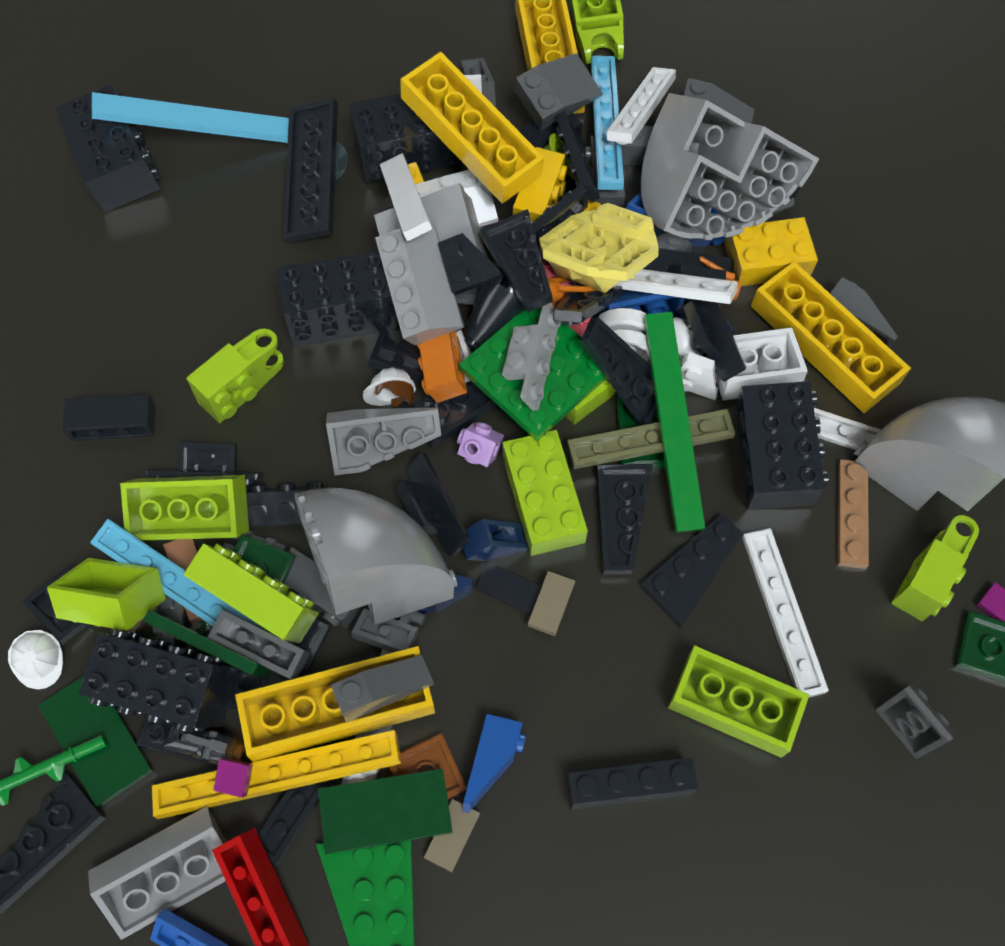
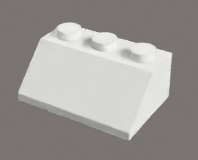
M469 169L415 184L421 198L460 183L464 187V191L472 198L479 227L498 222L491 192Z
M792 328L734 335L733 337L746 365V370L723 382L715 368L716 381L722 400L737 399L741 386L804 381L808 372Z

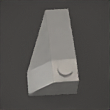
M438 408L354 409L327 413L326 427L335 476L366 471L376 463L392 459L394 455L402 451L413 449L441 436Z

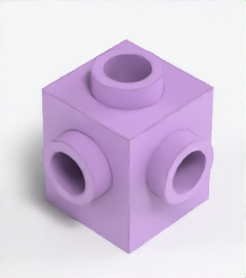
M474 422L467 429H462L457 443L460 444L457 454L465 457V460L469 463L488 467L496 459L504 435L492 430V427L488 424Z

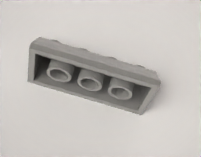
M432 226L430 231L408 241L401 228L375 237L403 339L413 345H418L464 328L456 296L451 291L438 246L440 241L436 227Z
M206 806L88 871L90 895L121 940L156 921L157 916L164 908L172 912L225 882V878L212 850L227 841L209 808Z

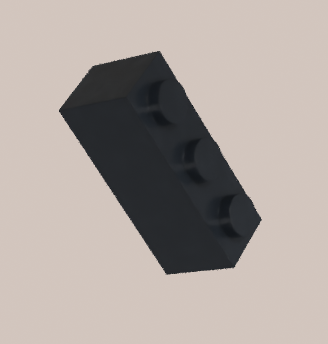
M134 393L130 396L105 395L100 398L79 396L75 399H65L62 430L71 441L154 437L156 407L149 395Z

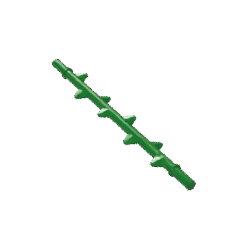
M102 734L78 746H70L69 750L35 765L30 764L23 757L16 759L13 775L0 780V804L4 806L9 803L10 790L45 773L56 782L62 780L66 764L72 761L77 762L79 758L107 746L105 736Z

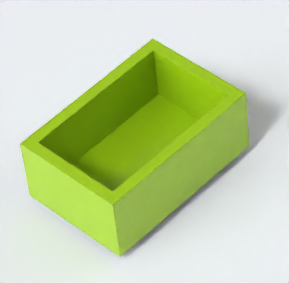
M87 558L47 587L56 618L121 631L133 628L147 614L148 610L154 611L166 599L158 568Z

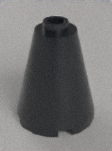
M502 278L483 285L463 333L467 335L464 341L475 349H478L515 316L526 310L511 285L501 282Z

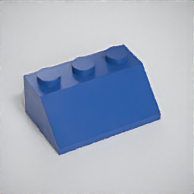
M630 290L599 311L597 316L599 317L600 314L617 308H631L646 314L672 312L674 314L676 308L683 307L685 298Z

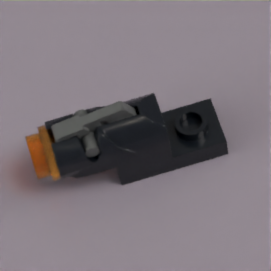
M146 719L136 743L141 748L195 763L200 761L218 766L219 759L221 758L242 761L245 751L244 742H240V738L207 728L203 732L196 730L193 733L175 729V722L159 724Z

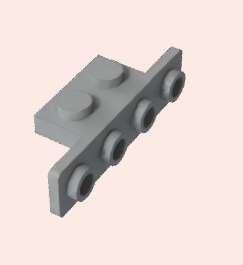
M551 303L542 306L537 325L514 327L502 372L506 380L524 379L520 397L532 411L539 410L540 402L544 396L545 381L550 371L549 364L552 352L555 349L558 327L561 324V321L554 320L555 308Z

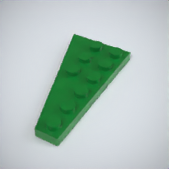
M412 841L325 855L324 843L316 844L349 946H415Z

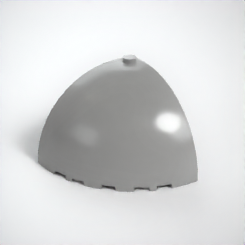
M669 93L653 127L644 156L641 175V194L647 216L652 218L653 224L676 236L712 240V238L722 236L726 238L743 233V229L746 227L760 225L772 217V213L779 206H785L790 201V195L797 187L804 185L819 158L768 128L746 123L708 100ZM714 208L719 213L713 214L710 212L711 209Z
M953 397L917 406L888 423L870 443L864 440L854 453L858 456L854 463L861 465L868 472V477L916 511L937 491L966 511H969L1005 478V403L980 397Z
M345 488L311 489L295 494L297 510L322 584H326L336 615L368 605L376 625L454 598V587H457V581L453 570H448L439 550L428 534L414 519L398 507L372 494Z

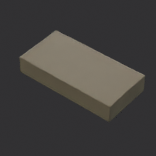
M548 571L529 619L528 627L556 636L574 588L575 580Z
M452 799L449 805L453 833L433 837L424 856V859L453 873L480 816V813L473 809L469 813L463 812V804Z

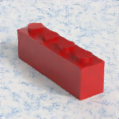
M253 828L213 849L212 852L254 945L309 946L256 829Z

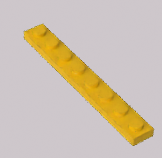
M395 730L252 762L250 763L253 766L248 793L243 798L213 791L217 771L152 785L153 817L162 819L197 811L206 806L210 808L401 764L397 733Z

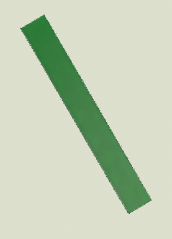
M672 312L645 314L644 324L675 533L704 530L705 522Z

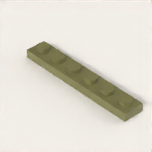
M728 409L688 416L693 446L734 438L736 434ZM659 422L567 441L573 470L663 452Z

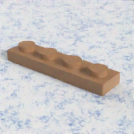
M840 459L838 462V566L866 569L869 566L868 472L861 465L855 464V461Z

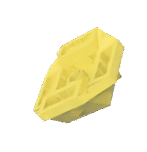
M610 203L597 206V210L583 211L572 215L539 238V249L542 257L549 261L557 275L589 286L602 293H606L620 281L634 279L635 274L658 257L659 247L652 218Z

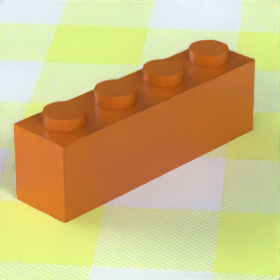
M457 330L417 345L421 353L418 362L424 373L422 387L426 395L430 394L439 403L467 393L464 374L459 370V364L462 362Z

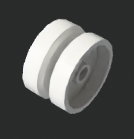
M617 308L599 315V318L650 364L644 324L646 313L631 308Z

